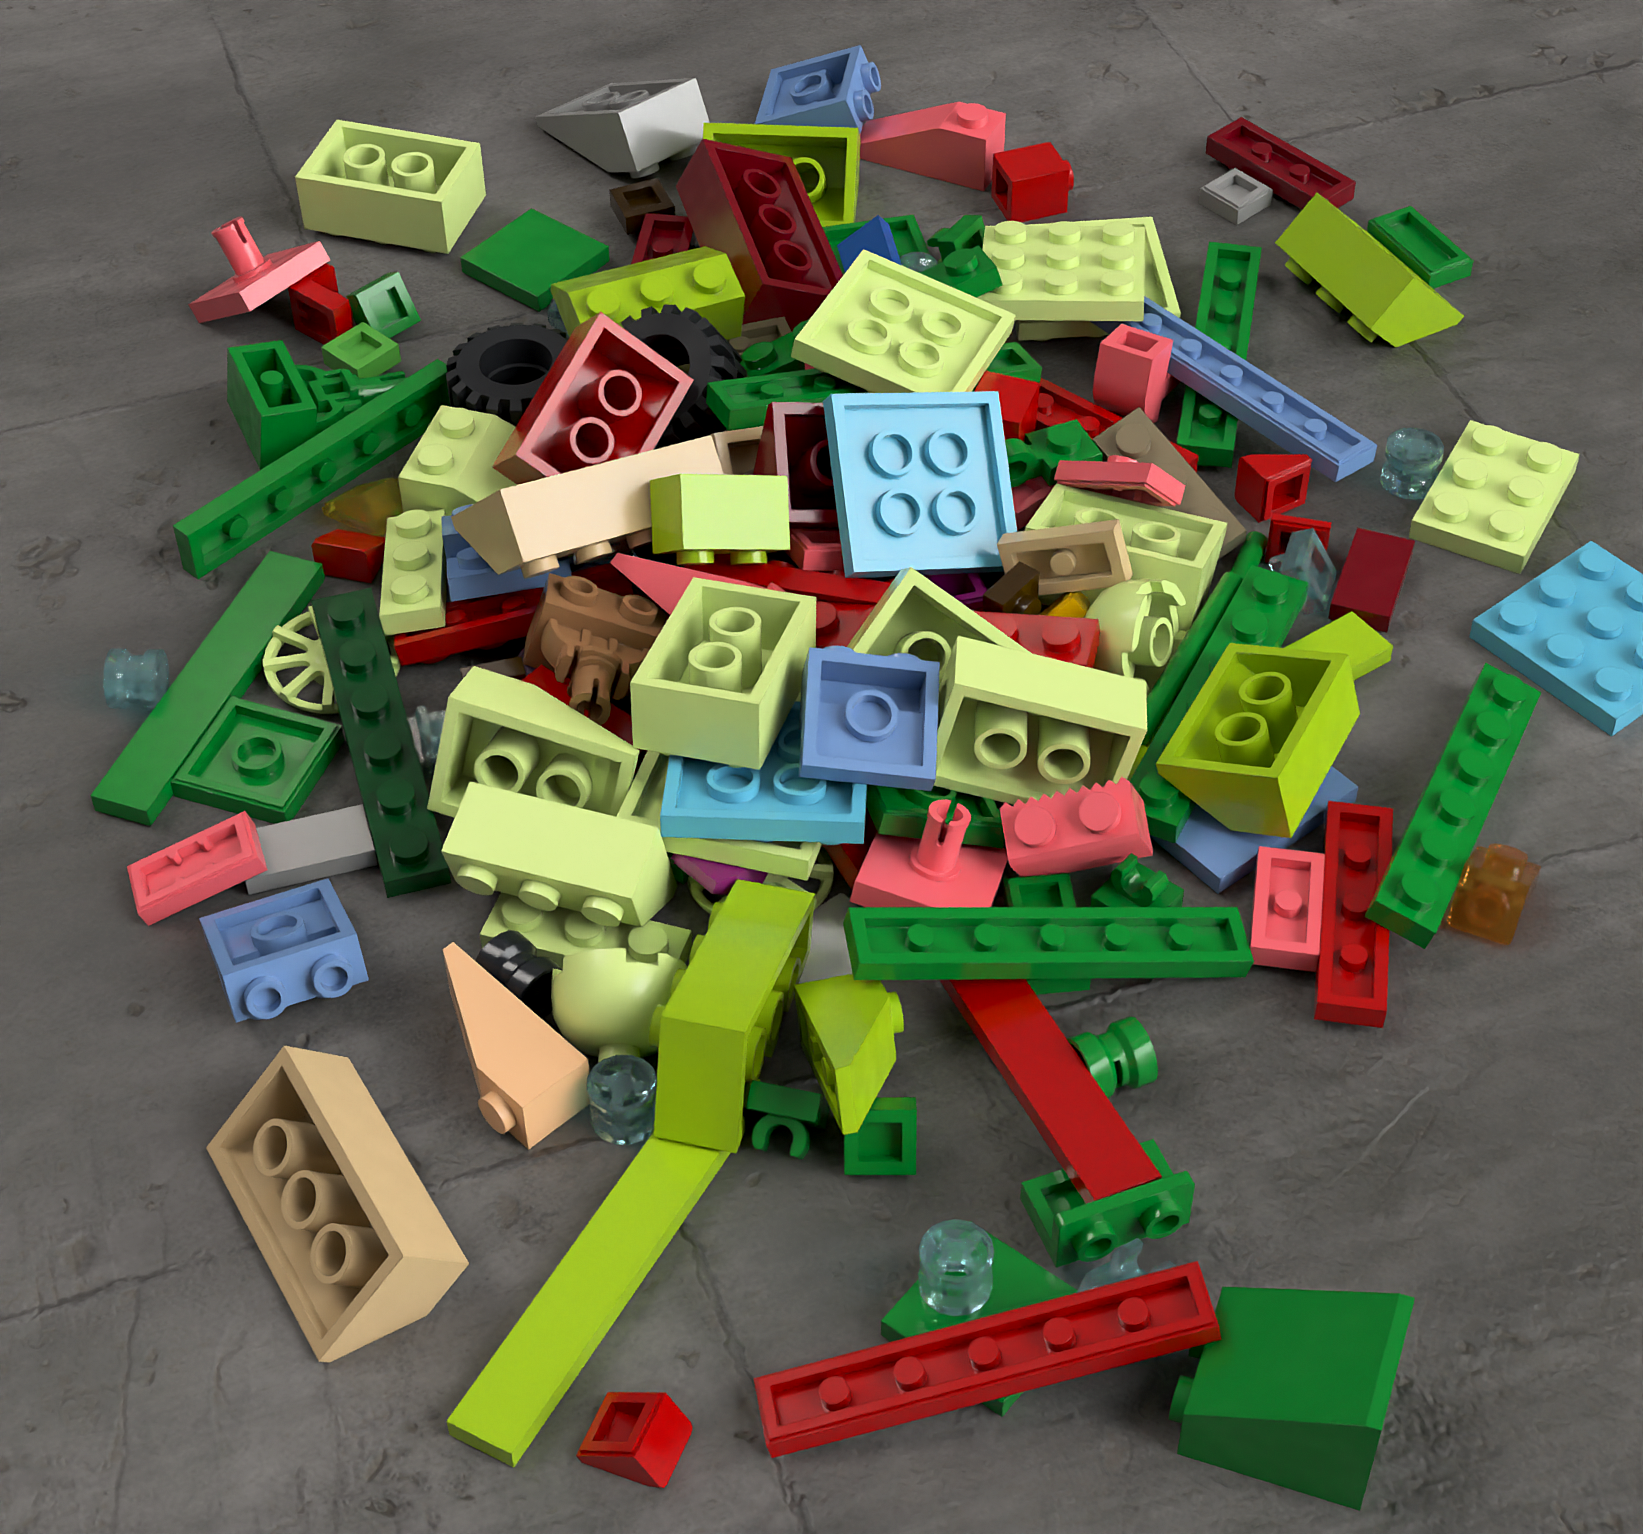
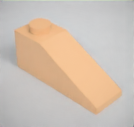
M452 942L443 949L450 994L480 1094V1099L478 1100L479 1109L494 1130L500 1134H505L509 1131L529 1150L593 1102L588 1059L466 952Z

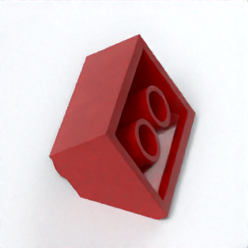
M599 312L575 327L492 468L519 485L654 450L694 379L605 314Z

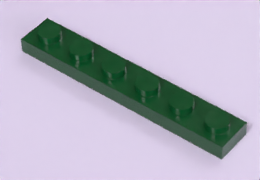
M367 588L311 600L319 638L386 896L390 898L450 884L449 866L441 852L443 845L434 812L427 809L429 794L372 590Z

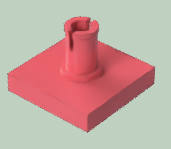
M240 216L221 225L222 229L220 227L216 228L211 233L218 241L236 274L188 305L199 323L250 312L330 261L320 241L267 254L263 257L248 231L243 217Z
M937 800L932 802L928 808V818L921 839L876 833L855 880L849 902L864 907H992L1008 862L1007 850L1004 847L994 848L962 844L966 828L971 821L969 810L962 804L957 803L953 819L948 825L945 823L951 800Z

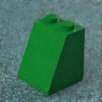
M1222 1287L1215 1310L1221 1340L1189 1349L1190 1357L1200 1359L1195 1378L1180 1375L1172 1400L1169 1420L1182 1424L1177 1454L1360 1511L1415 1298L1400 1293Z

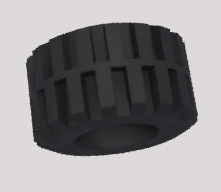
M667 304L663 305L661 313H658L651 306L641 310V318L634 320L629 316L620 322L625 330L676 367L690 364L688 376L694 379L654 450L709 436L713 433L724 432L726 430L725 426L706 404L707 383L748 376L747 370L740 364L742 358L705 317L702 318L696 311L685 307L681 311L676 305Z
M523 322L511 323L510 326L501 327L496 325L487 328L488 331L484 333L476 332L467 337L468 343L459 344L453 350L454 357L448 358L446 364L450 407L493 414L516 427L569 338H566V332L557 328L546 329V325L543 324L523 325Z

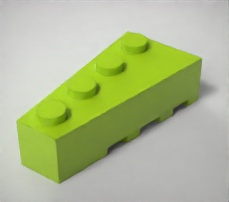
M737 879L724 903L715 902L709 919L708 932L706 935L698 934L695 937L690 953L689 966L687 969H677L672 981L670 998L667 1005L658 1004L652 1016L649 1030V1045L659 1048L654 1137L737 1153L743 1137V1107L747 1105L752 1080L760 1081L758 1077L761 1072L764 1056L772 1057L778 1041L783 1011H789L795 994L794 984L799 983L810 953L815 893Z

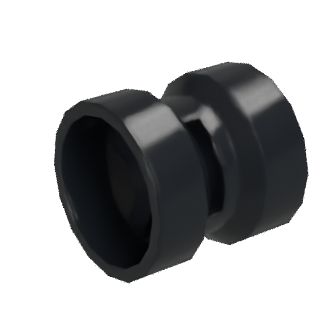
M508 930L500 933L481 949L475 961L541 1019L553 1010L551 999L552 970L554 968L563 971V969L549 957H537L536 947L520 932Z

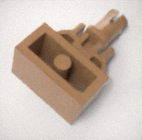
M549 573L527 632L523 664L533 668H538L540 665L545 666L555 673L557 682L564 683L565 678H569L567 694L572 697L569 707L584 715V709L588 710V718L601 726L610 717L611 692L612 698L620 700L625 696L631 697L630 682L666 624V611L657 607L649 599L639 595L621 596L599 589L594 583L582 577L567 576L564 578Z

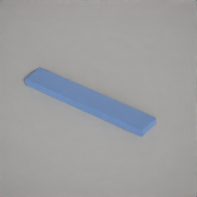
M1145 296L1144 321H1090L1108 334H1111L1117 327L1124 324L1172 339L1173 345L1167 371L1169 374L1291 454H1307L1312 459L1311 467L1334 482L1374 462L1377 445Z

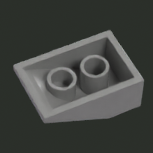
M696 78L610 83L535 117L538 127L607 172H629L631 178L647 176L660 169L658 162L668 157L669 160H678L693 155L697 149L696 144L700 143L703 138V123H710Z

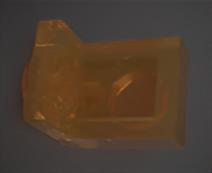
M1490 844L1488 848L1478 845L1464 864L1447 918L1448 925L1502 945L1511 944L1524 906L1535 889L1542 866L1527 862L1528 855L1511 846Z

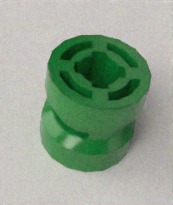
M1129 1016L1112 1022L1107 1027L1106 1032L1099 1035L1083 1032L1067 1038L1108 1099L1114 1094L1116 1088L1125 1085L1129 1088L1137 1089L1154 1083L1157 1079L1158 1065L1152 1042L1142 1024L1135 1017Z

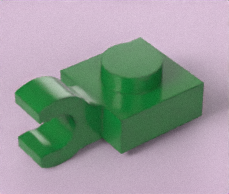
M1077 419L1025 434L1024 442L1017 438L1005 440L1011 488L1039 476H1042L1049 486L1055 485L1057 481L1054 480L1059 460L1102 461L1103 453Z

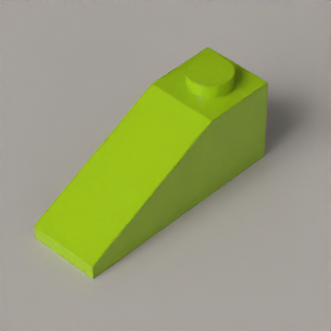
M853 974L794 984L802 1049L842 1134L856 1133L897 1060L894 1034L904 1031L903 1013L896 991L887 992L881 980H854Z

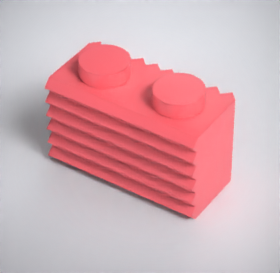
M1123 777L1120 778L1117 784L1108 780L1104 787L1095 783L1091 790L1082 785L1078 792L1069 788L1065 795L1056 791L1052 798L1043 794L1039 801L1030 797L1025 804L1018 799L1013 807L1005 802L1000 808L1010 867L1013 868V871H1016V874H1019V877L1071 873L1122 862L1131 853L1138 858L1153 856L1144 801L1130 781Z

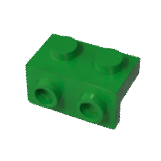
M1154 1139L1139 1144L1161 1174L1162 1179L1086 1204L1064 1169H1060L1021 1182L1020 1200L1052 1262L1058 1268L1078 1260L1083 1262L1099 1260L1119 1246L1146 1237L1150 1239L1166 1237L1177 1231L1182 1225L1189 1223L1195 1183L1188 1171L1173 1174Z

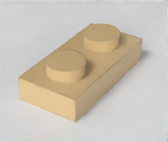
M1119 519L1005 533L997 543L1005 574L1019 561L1040 571L1038 596L1109 588L1123 581L1130 580L1133 575Z

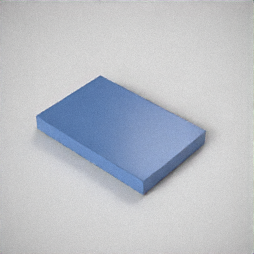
M1331 766L1292 838L1229 830L1198 804L1194 807L1176 843L1150 835V838L1219 894L1256 869L1259 846L1286 849L1324 823L1328 801L1356 802L1358 786Z

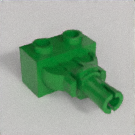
M283 340L227 348V402L260 470L406 379L403 371L358 378L356 374H351L349 369L325 371L312 366L295 365Z

